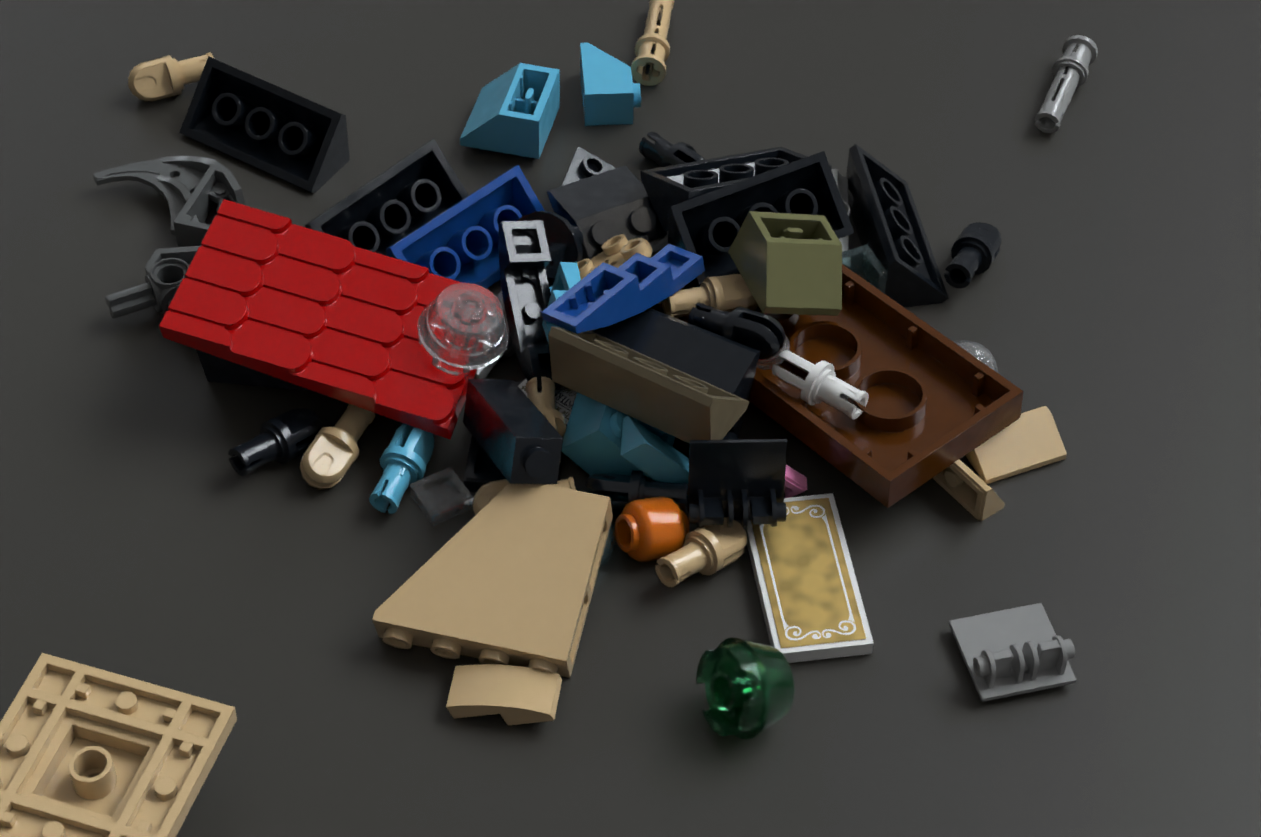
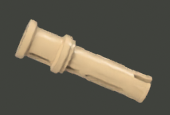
M650 0L644 34L638 38L635 44V54L637 57L631 63L632 77L642 85H657L665 78L666 65L664 62L667 61L670 54V45L666 39L674 0ZM647 64L650 65L648 75L645 74Z

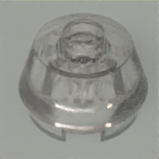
M457 283L448 286L422 311L418 320L417 329L420 345L423 344L426 351L433 357L432 364L436 368L452 375L468 376L470 370L481 369L487 365L490 369L507 348L508 331L502 305L491 291L477 284Z

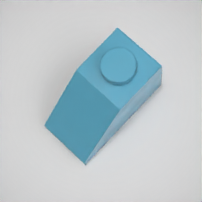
M580 43V80L585 126L633 124V109L641 107L640 83H633L631 67L590 43Z

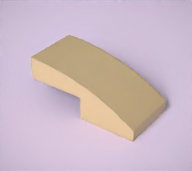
M498 664L455 666L446 708L454 719L500 714L508 726L554 721L562 678L559 673L554 672L552 674L523 666Z

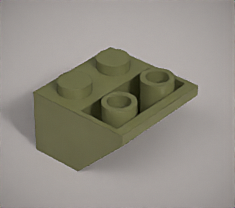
M749 211L728 252L762 313L838 316L842 310V244L824 215Z

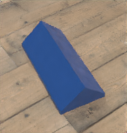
M516 165L387 248L386 253L389 257L427 267L432 274L487 289L500 280L498 227L501 221H518L522 216L535 211L545 210L519 165Z

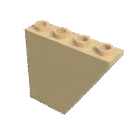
M509 483L375 610L372 621L379 638H383L382 640L386 644L400 649H410L412 645L430 648L432 653L447 659H458L460 655L478 658L481 664L530 667L552 674L554 672L559 673L560 676L570 678L613 518L610 497L547 484Z

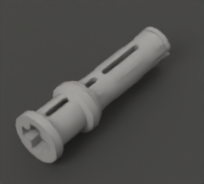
M1073 35L1067 38L1062 48L1063 56L1058 58L1053 66L1054 80L1038 114L1035 116V120H1037L1035 126L1044 133H1054L1059 129L1076 87L1083 85L1087 80L1088 66L1097 58V45L1086 36ZM1076 46H1079L1078 49H1077V51L1074 52V51H1073L1074 48H1075Z

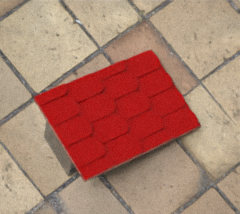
M223 199L217 215L211 222L201 242V247L198 248L185 273V278L182 279L168 307L169 310L166 311L159 324V328L163 338L196 349L205 376L209 382L314 391L451 440L466 400L468 379H474L499 314L500 304L498 297L491 296L483 288L432 274L427 267L355 247L346 239L292 224L291 218Z

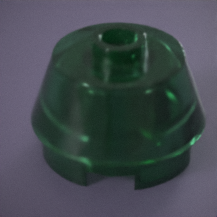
M732 637L722 641L716 649L706 650L700 658L696 673V684L705 683L706 698L710 709L702 710V713L710 727L719 735H734L741 739L754 738L785 717L790 711L794 700L793 675L786 658L775 647Z

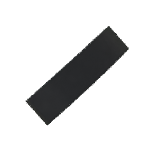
M543 220L501 221L498 227L499 268L508 327L519 364L527 382L537 377L538 391H542L541 377H547L552 380L550 350L542 326L543 318L541 313L547 308L551 296L545 270L551 262ZM554 382L555 390L569 389L563 385Z

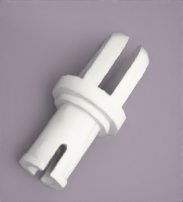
M784 350L778 355L783 360L808 373L806 379L803 380L775 364L772 366L773 375L801 390V399L806 401L808 405L814 406L824 402L848 415L853 420L862 414L863 411L847 400L852 399L866 407L869 394L837 378L833 364L821 360L815 365L788 350Z

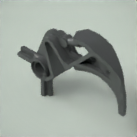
M170 156L148 161L132 162L93 173V178L97 185L115 181H138L153 187L163 195L170 209L171 234L176 235L178 246L155 249L145 265V284L105 296L112 319L154 306L158 313L160 312L165 315L182 279L185 278V273L198 248L201 247V242L210 226L204 222L216 203L218 204L216 212L223 199L246 205L240 185L233 173L215 159L206 157Z

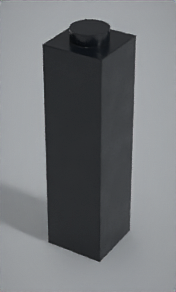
M468 379L463 423L510 484H557L563 437L513 380Z

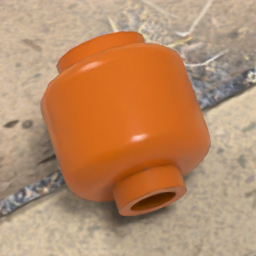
M665 496L639 499L627 503L615 522V536L619 547L638 562L658 560L679 550L684 545L686 534L689 533L687 515L684 511L680 510L674 500Z

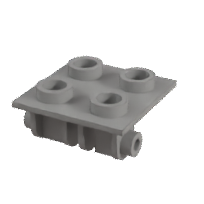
M1042 603L949 620V626L982 702L1077 682L1068 659L1075 657L1074 644L1071 639L1063 640L1061 636L1056 635Z

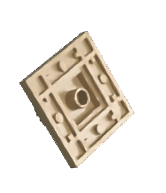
M42 653L0 722V837H176L237 721L235 707Z

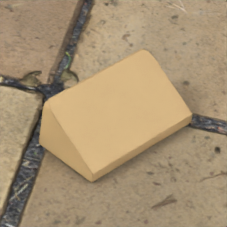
M1042 406L1021 413L1018 420L965 456L979 477L986 484H990L1064 460L1067 453L1052 413L1047 406Z
M960 459L933 477L940 486L977 520L983 521L1005 506V503L994 490Z

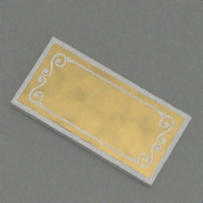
M834 494L784 498L786 503V522H777L776 527H771L770 524H753L752 520H748V527L743 528L747 535V547L775 665L872 654L874 643Z

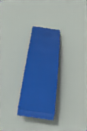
M668 244L652 258L636 253L618 268L603 262L541 312L542 318L576 334L613 325L642 313L672 296L705 272L703 256Z

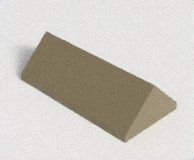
M551 326L549 331L552 381L687 443H690V440H722L746 411L750 402L592 331L576 334L564 328Z

